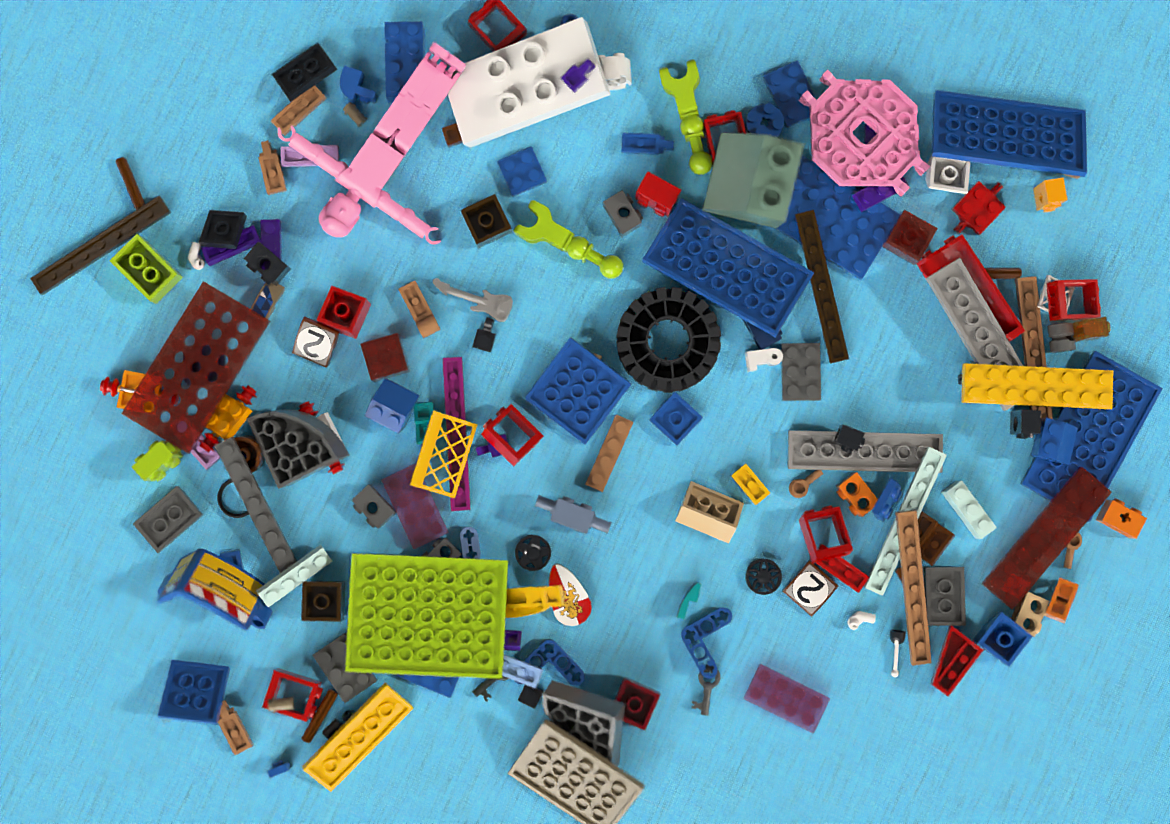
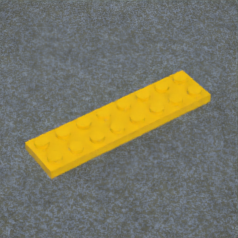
M965 363L962 364L961 403L1112 409L1113 371Z

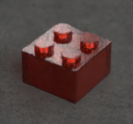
M904 209L898 216L882 247L915 265L922 258L938 228Z
M398 333L360 344L371 381L377 382L385 378L411 372L403 343Z

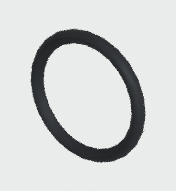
M229 479L218 491V505L221 511L229 517H245L249 515L248 511L242 514H233L227 511L222 504V492L228 484L233 482L232 479Z

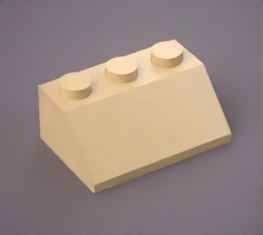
M691 481L675 521L729 543L737 529L744 503Z

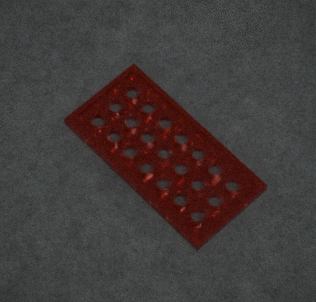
M203 281L121 414L190 454L271 321ZM208 303L215 304V310L212 313H207L206 311ZM231 313V321L224 323L222 320L223 314ZM203 319L205 326L203 329L198 330L195 324L197 320ZM242 322L248 324V330L244 333H241L238 329ZM215 329H220L222 332L219 339H213L212 332ZM188 336H194L195 338L192 346H187L185 343ZM231 339H237V348H229L228 343ZM206 345L211 347V353L208 356L202 354V348ZM183 352L185 355L184 360L180 363L176 362V354ZM222 355H226L228 358V362L224 366H220L218 363V359ZM199 362L201 370L194 373L192 371V364ZM171 368L174 370V377L167 379L165 372ZM211 372H216L218 375L215 382L208 380V375ZM186 378L190 379L191 386L188 389H183L182 381ZM158 385L164 387V393L161 396L155 394V388ZM202 388H205L208 392L207 397L204 399L198 397V391ZM174 395H179L181 398V402L177 406L171 403ZM152 402L154 409L147 413L144 408L145 404ZM191 405L197 407V413L193 416L188 414V408ZM167 411L170 413V420L164 423L161 420V415ZM184 421L187 424V429L184 432H179L177 426L180 422Z

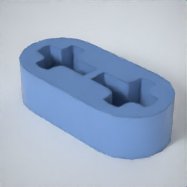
M465 527L460 533L463 558L471 559L467 557L466 553H469V546H472L473 552H477L474 559H479L481 552L477 530L473 527ZM467 530L474 533V536L471 537L472 544L468 543V538H464Z

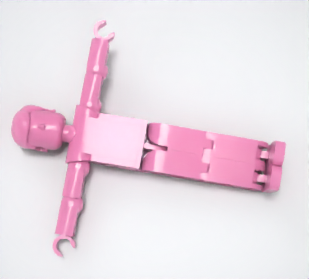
M432 43L429 48L430 52L420 62L349 167L345 162L337 161L325 153L321 145L311 143L296 133L292 125V136L290 138H284L281 128L278 129V136L281 140L290 142L289 146L309 160L314 161L316 165L334 176L336 182L348 189L346 195L337 193L333 198L331 197L319 214V223L322 229L330 236L340 238L347 236L360 218L361 206L357 202L362 198L363 201L375 208L376 206L396 221L399 220L402 225L419 237L423 238L425 235L428 243L438 244L441 241H431L428 237L430 231L438 230V228H430L427 223L415 215L412 209L402 207L391 199L388 192L382 190L466 68L463 62L437 43Z

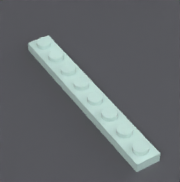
M927 447L898 512L916 510L918 520L947 456L946 454ZM896 517L869 574V579L864 585L866 589L882 596L900 559Z

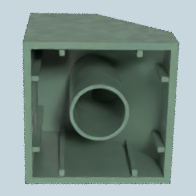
M721 133L702 211L772 228L779 227L786 221L804 144L768 135Z

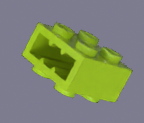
M157 440L149 446L150 450L146 454L142 453L134 460L135 463L131 467L143 481L155 482L157 480L159 482L167 475L165 473L167 470L173 469L181 463L180 459L183 457V454L180 451L182 449L175 442Z

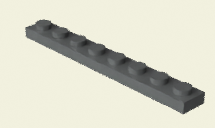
M232 436L214 446L276 567L281 573L297 562Z

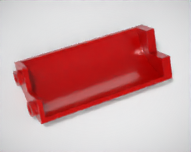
M963 234L956 238L952 235L944 241L945 245L933 253L929 250L921 255L922 260L916 264L925 278L960 258L1008 341H1012L1025 332V329Z

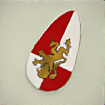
M554 564L549 574V586L562 585L565 602L563 606L552 607L554 615L564 625H580L590 616L592 609L591 601L573 573L560 564Z

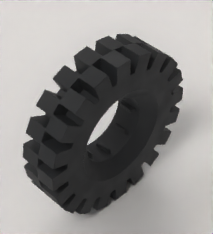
M666 287L657 288L655 291H648L637 300L635 299L624 312L616 337L618 356L628 375H631L634 381L641 386L644 385L656 392H680L699 383L714 367L721 348L720 326L717 324L718 319L714 312H711L708 308L709 305L703 299H698L696 294L690 291L684 292L681 288L672 287V289H666ZM663 320H670L671 323L673 321L680 323L684 327L683 330L686 329L689 336V341L686 342L689 345L684 355L679 354V358L674 360H667V357L665 359L657 357L653 353L654 349L651 351L648 344V338H651L648 335L649 331L654 325L658 326V322Z

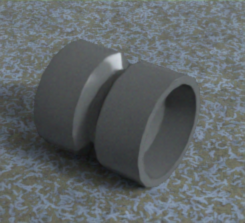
M1073 323L1047 326L1048 336L1052 338L1049 342L1050 353L1076 350L1075 339L1072 338L1074 334Z

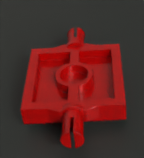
M977 181L969 189L968 193L952 208L961 221L953 230L960 234L965 227H968L977 235H981L1006 208L996 196L1003 186L997 182L990 190L980 181Z

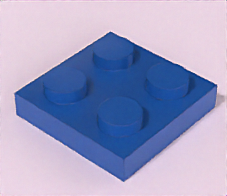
M532 146L497 161L512 197L547 183Z
M674 392L649 421L677 446L703 417Z
M891 478L871 511L882 522L891 517L893 505L895 502L898 503L903 495V492H901L903 489L899 483Z

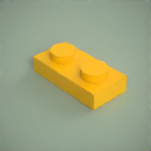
M746 463L731 475L754 505H757L770 494L769 490Z

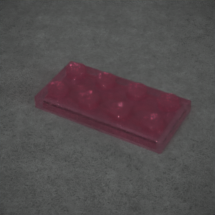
M416 463L381 479L413 549L449 533L430 491L410 485Z
M761 663L743 699L813 734L831 699Z

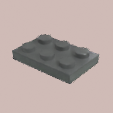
M782 343V401H821L820 343Z
M176 486L135 521L133 525L154 550L160 553L201 518L203 513L179 486Z
M924 567V591L928 626L966 625L964 567Z
M346 633L312 655L344 703L378 681L373 673L345 672Z

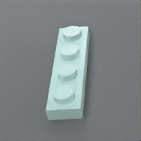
M319 545L260 587L256 592L267 607H270L302 584L303 581H306L331 563L332 560L323 547Z

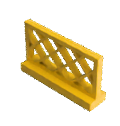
M432 411L410 485L455 498L478 424ZM443 418L451 420L454 426L453 429L445 433L441 427ZM463 425L471 426L470 435L463 438L458 428ZM456 430L461 440L450 444L446 434ZM444 436L449 446L438 451L435 445L436 440ZM462 442L466 449L464 454L457 457L452 447ZM450 448L455 458L445 463L440 453ZM438 455L443 465L432 469L429 463L430 459ZM456 460L460 468L457 473L451 475L446 465ZM445 467L449 477L439 482L434 472ZM432 473L437 483L430 487L423 485L425 476ZM451 479L454 484L452 493L444 491L441 483Z

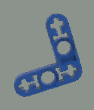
M720 608L685 627L681 632L682 640L700 673L708 679L716 676L718 668L702 639L731 622L732 613L727 608ZM722 611L724 614L728 613L727 621H718L717 623L720 625L718 627L715 626V622L710 618L712 616H715V619L719 618ZM703 621H710L712 623L710 631L702 630L701 624ZM688 630L695 632L693 636L695 642L698 639L701 642L695 644L692 648L689 647L692 644L689 638L685 639L686 631ZM702 647L705 650V655L702 658L695 657V648ZM709 657L710 661H707L709 666H714L713 674H705L704 670L706 668L704 664L700 666L698 662L704 661Z
M552 639L542 642L523 661L530 664V659L533 656H537L541 659L539 668L550 662L570 684L575 686L582 684L585 678L583 670ZM545 644H553L554 652H547L545 654L547 659L544 660L543 656L537 651L541 650L543 653L546 649ZM560 657L568 659V665L564 668L559 667L557 664V660ZM572 664L575 666L572 668V670L575 673H581L579 676V681L577 679L573 681V675L570 672H568V674H565L564 672L567 671Z

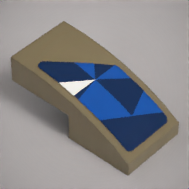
M265 282L249 311V315L266 323L275 310L276 303L284 293L285 287L280 284L275 286L273 283L268 285Z

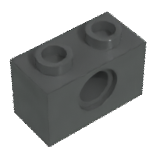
M623 190L603 201V207L621 237L641 227V220H643L639 210H634L632 207L633 201L628 193L625 194ZM621 209H626L629 211V215L621 217L618 212Z
M370 484L351 500L354 503L353 508L359 514L363 512L366 515V521L372 528L375 526L381 528L397 513ZM372 502L378 506L375 513H371L368 509L369 504Z

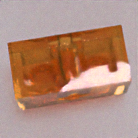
M1107 317L1083 319L1074 322V334L1072 337L1075 339V342L1092 341L1107 337L1110 332V323L1107 321Z

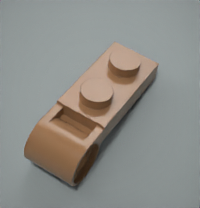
M416 281L398 289L423 338L441 330Z

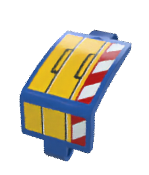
M201 548L181 558L173 572L164 578L157 590L159 596L156 601L159 603L172 601L173 598L182 596L216 613L244 631L248 630L251 625L264 630L273 613L272 609L267 607L256 592L265 583L234 563Z

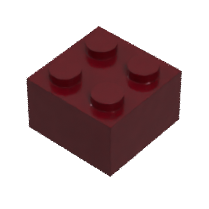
M624 676L614 701L624 704V722L645 731L661 694L655 689Z

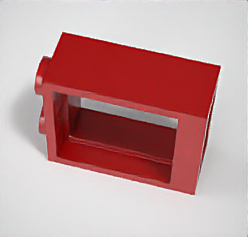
M486 0L483 4L484 7L479 11H474L469 16V27L492 52L515 44L527 35V28L501 0ZM496 8L515 27L497 45L477 26Z
M728 111L724 113L725 115L718 117L716 114L710 115L703 121L708 151L713 162L715 148L710 127L736 122L738 134H746L741 111Z
M1098 279L1056 280L1046 283L1050 321L1091 320L1101 317ZM1065 287H1082L1085 314H1067Z
M510 404L507 408L503 406L496 413L497 417L494 420L490 418L483 425L485 429L481 435L514 467L544 436ZM506 416L530 437L517 452L493 429Z
M830 505L823 507L821 511L815 512L812 509L803 513L799 523L812 563L848 556L853 551L840 506L833 508ZM832 518L840 545L817 550L809 522Z
M280 668L275 669L262 708L269 710L268 700L272 699V697L276 699L282 679L284 678L312 687L304 713L291 709L276 712L305 722L310 717L313 718L317 709L314 706L316 699H320L323 688L320 687L322 682Z

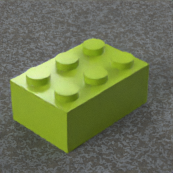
M136 234L109 260L150 302L155 304L183 278L139 234Z

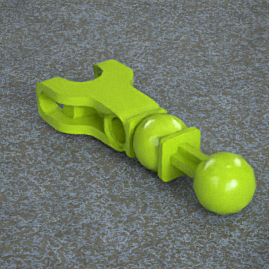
M692 59L687 61V73L681 79L671 77L667 67L660 68L659 72L664 91L676 99L681 120L680 130L685 136L686 142H690L693 155L689 159V167L695 174L704 175L711 170L713 159L710 154L704 152L701 138H704V123L699 117L694 92L700 83V77L696 62Z
M534 200L529 202L528 207L538 217V220L533 227L529 228L520 224L516 225L513 231L518 237L530 244L545 241L565 253L567 252L572 259L582 260L583 263L589 260L599 266L601 274L606 278L614 279L621 275L624 267L622 260L618 256L608 255L605 257L594 251L593 244H590L586 238L575 236L571 231L555 223L552 220L548 207Z

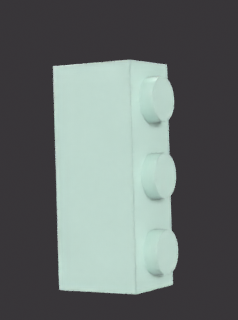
M955 481L941 492L975 539H982L997 528L963 481Z

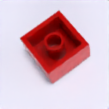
M647 171L636 191L635 199L638 200L637 203L645 208L649 206L654 209V213L657 215L669 217L679 199L681 189Z
M331 285L317 317V322L338 330L341 334L357 339L371 304L367 298Z

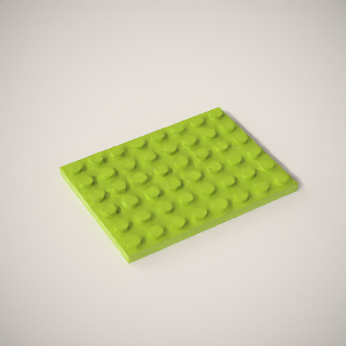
M352 553L345 672L502 679L508 560Z

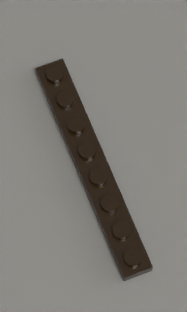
M158 196L30 279L38 292L44 295L121 246L136 234L141 233L163 219L171 211L162 197Z
M810 210L795 214L807 269L814 272L810 282L829 362L831 364L848 360L847 347L815 212Z

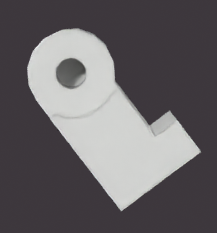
M777 348L746 352L747 372L758 370V365H778L783 359L782 352Z

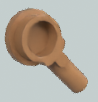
M815 470L805 479L793 480L789 485L790 494L795 498L804 497L808 492L809 485L822 476L823 472Z
M1067 531L1063 535L1062 542L1067 548L1063 568H1072L1074 551L1082 544V537L1077 531Z

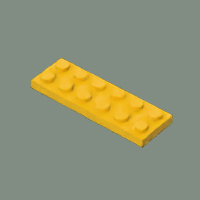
M385 682L302 766L303 770L331 792L413 709L412 704Z

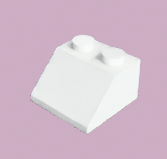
M931 155L927 163L930 167L926 171L928 188L967 194L970 162L932 157Z

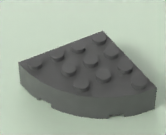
M281 409L260 413L247 418L278 489L292 485L350 456L335 432L323 421L308 413L298 410Z
M552 680L542 693L545 715H548L551 723L618 767L624 704Z

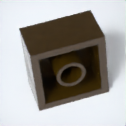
M495 194L460 210L478 248L512 233V228Z
M345 581L302 582L301 621L341 622L344 620Z

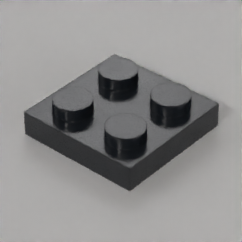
M209 210L199 244L203 247L237 249L247 218L244 212Z

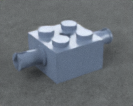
M541 495L538 496L535 506L550 511L552 514L550 521L587 534L588 529H591V527L608 533L612 522L596 517L595 512L591 511V506L581 503V506L573 504V499L563 496V499L558 498L556 501Z

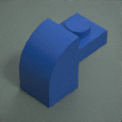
M344 66L340 76V88L346 99L353 104H356L357 98L366 104H370V102L376 104L378 98L376 92L362 87L365 78L363 72Z

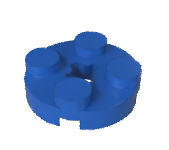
M760 104L750 110L746 121L748 134L768 135L776 138L780 136L784 126V117L774 104ZM765 119L769 121V126L766 127L765 125H760V123Z

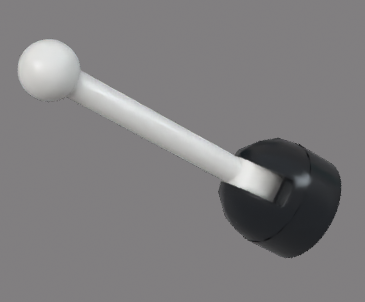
M890 630V640L895 644L894 665L891 671L893 677L899 675L897 670L899 644L904 642L906 633L902 630Z

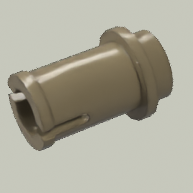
M350 102L343 108L344 114L348 115L360 127L361 123L364 124L367 118L356 108V104Z
M272 697V699L268 700L269 711L276 713L279 710H293V697L279 699Z

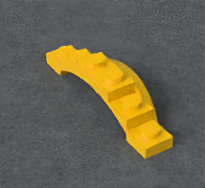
M563 586L507 588L505 618L529 616L543 612L549 607L565 605Z

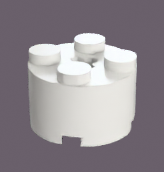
M615 53L613 56L608 57L598 55L609 90L624 89L627 83L629 86L632 84L630 59L626 58L624 53Z

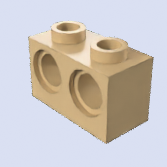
M1023 591L1011 620L1035 637L1041 630V621L1043 616H1046L1049 601L1030 592ZM1033 601H1036L1037 608L1033 611L1030 605ZM1028 618L1030 625L1028 628H1024L1023 622Z

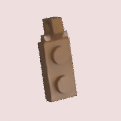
M269 141L261 142L263 152L259 153V162L267 194L272 195L287 191L277 150H272Z
M224 700L218 724L234 755H237L254 745L237 711H235L234 707L230 708L226 700Z

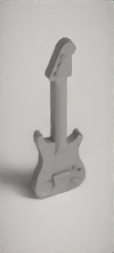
M438 278L433 280L434 286L444 295L450 294L477 303V306L470 307L472 311L488 313L499 322H505L508 319L513 305V300L510 296L503 294L493 295L486 290H482L484 297H480L450 287L449 284L441 282Z

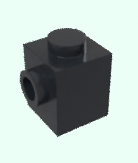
M842 424L838 428L833 443L841 446L840 450L848 453L855 452L858 449H862L865 443V438H863L865 433Z

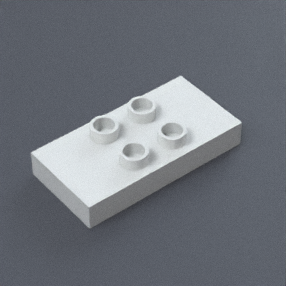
M583 17L464 63L466 68L448 93L463 144L470 148L611 95L588 23ZM589 59L596 67L585 75L589 80L574 93L563 82L561 77L574 64L579 68L585 60Z

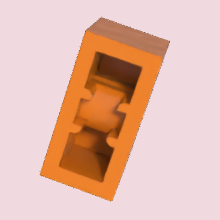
M1119 499L1106 500L1096 521L1128 538L1137 539L1147 518L1142 516L1141 511L1132 507L1131 509L1125 507V503Z

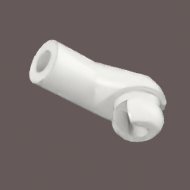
M192 242L188 260L193 268L200 270L205 266L204 260L199 255L201 245Z
M857 611L849 617L847 623L850 629L855 630L858 629L862 622L874 624L876 615Z

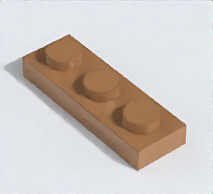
M313 86L289 103L270 121L277 129L281 128L282 134L285 136L291 131V125L293 127L297 126L327 98L316 86Z

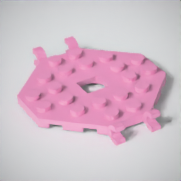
M827 69L819 80L824 85L829 86V88L817 100L808 90L799 99L803 105L810 108L812 161L839 186H893L896 193L901 197L910 187L900 178L912 166H914L920 176L930 167L920 158V150L918 149V106L891 80L871 81V79H856L855 81H844V79H836ZM863 121L877 133L868 144H863L853 135V131Z

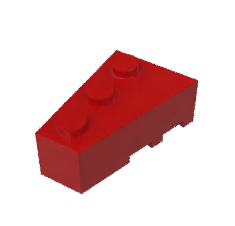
M949 626L930 684L949 697L983 652V649L953 626Z

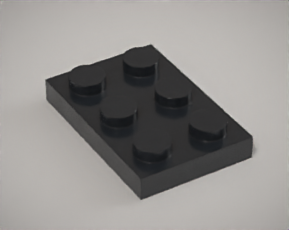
M316 43L271 75L291 102L338 69L320 44Z

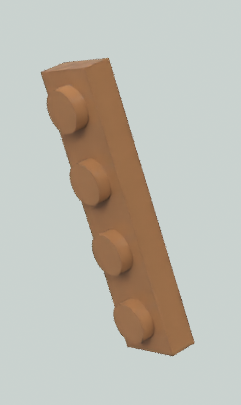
M616 414L585 485L601 492L604 491L633 421Z

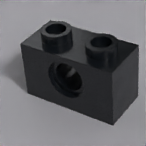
M259 241L243 258L248 262L246 266L254 273L256 271L262 274L260 278L268 285L273 283L277 286L291 270L289 266ZM265 261H270V267L263 270L262 264Z
M1021 409L1010 412V435H1016L1018 439L1034 438L1035 434H1040L1041 410Z

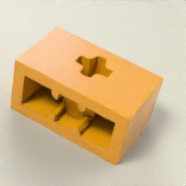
M1064 177L1044 180L1033 188L1037 211H1055V208L1061 207V204L1067 201Z

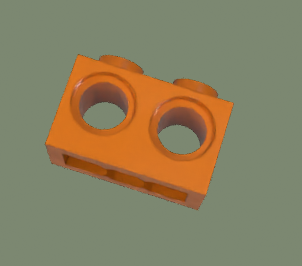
M853 472L836 485L838 489L836 493L843 501L846 499L850 504L848 508L854 516L863 517L874 508L878 501V498L857 472ZM850 482L855 486V490L851 494L846 490V486ZM860 498H864L867 502L866 507L863 509L858 506Z
M1059 578L1048 606L1046 617L1065 624L1079 584Z

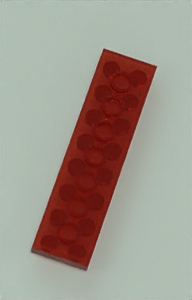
M1079 467L981 584L1013 610L1112 492L1085 468Z

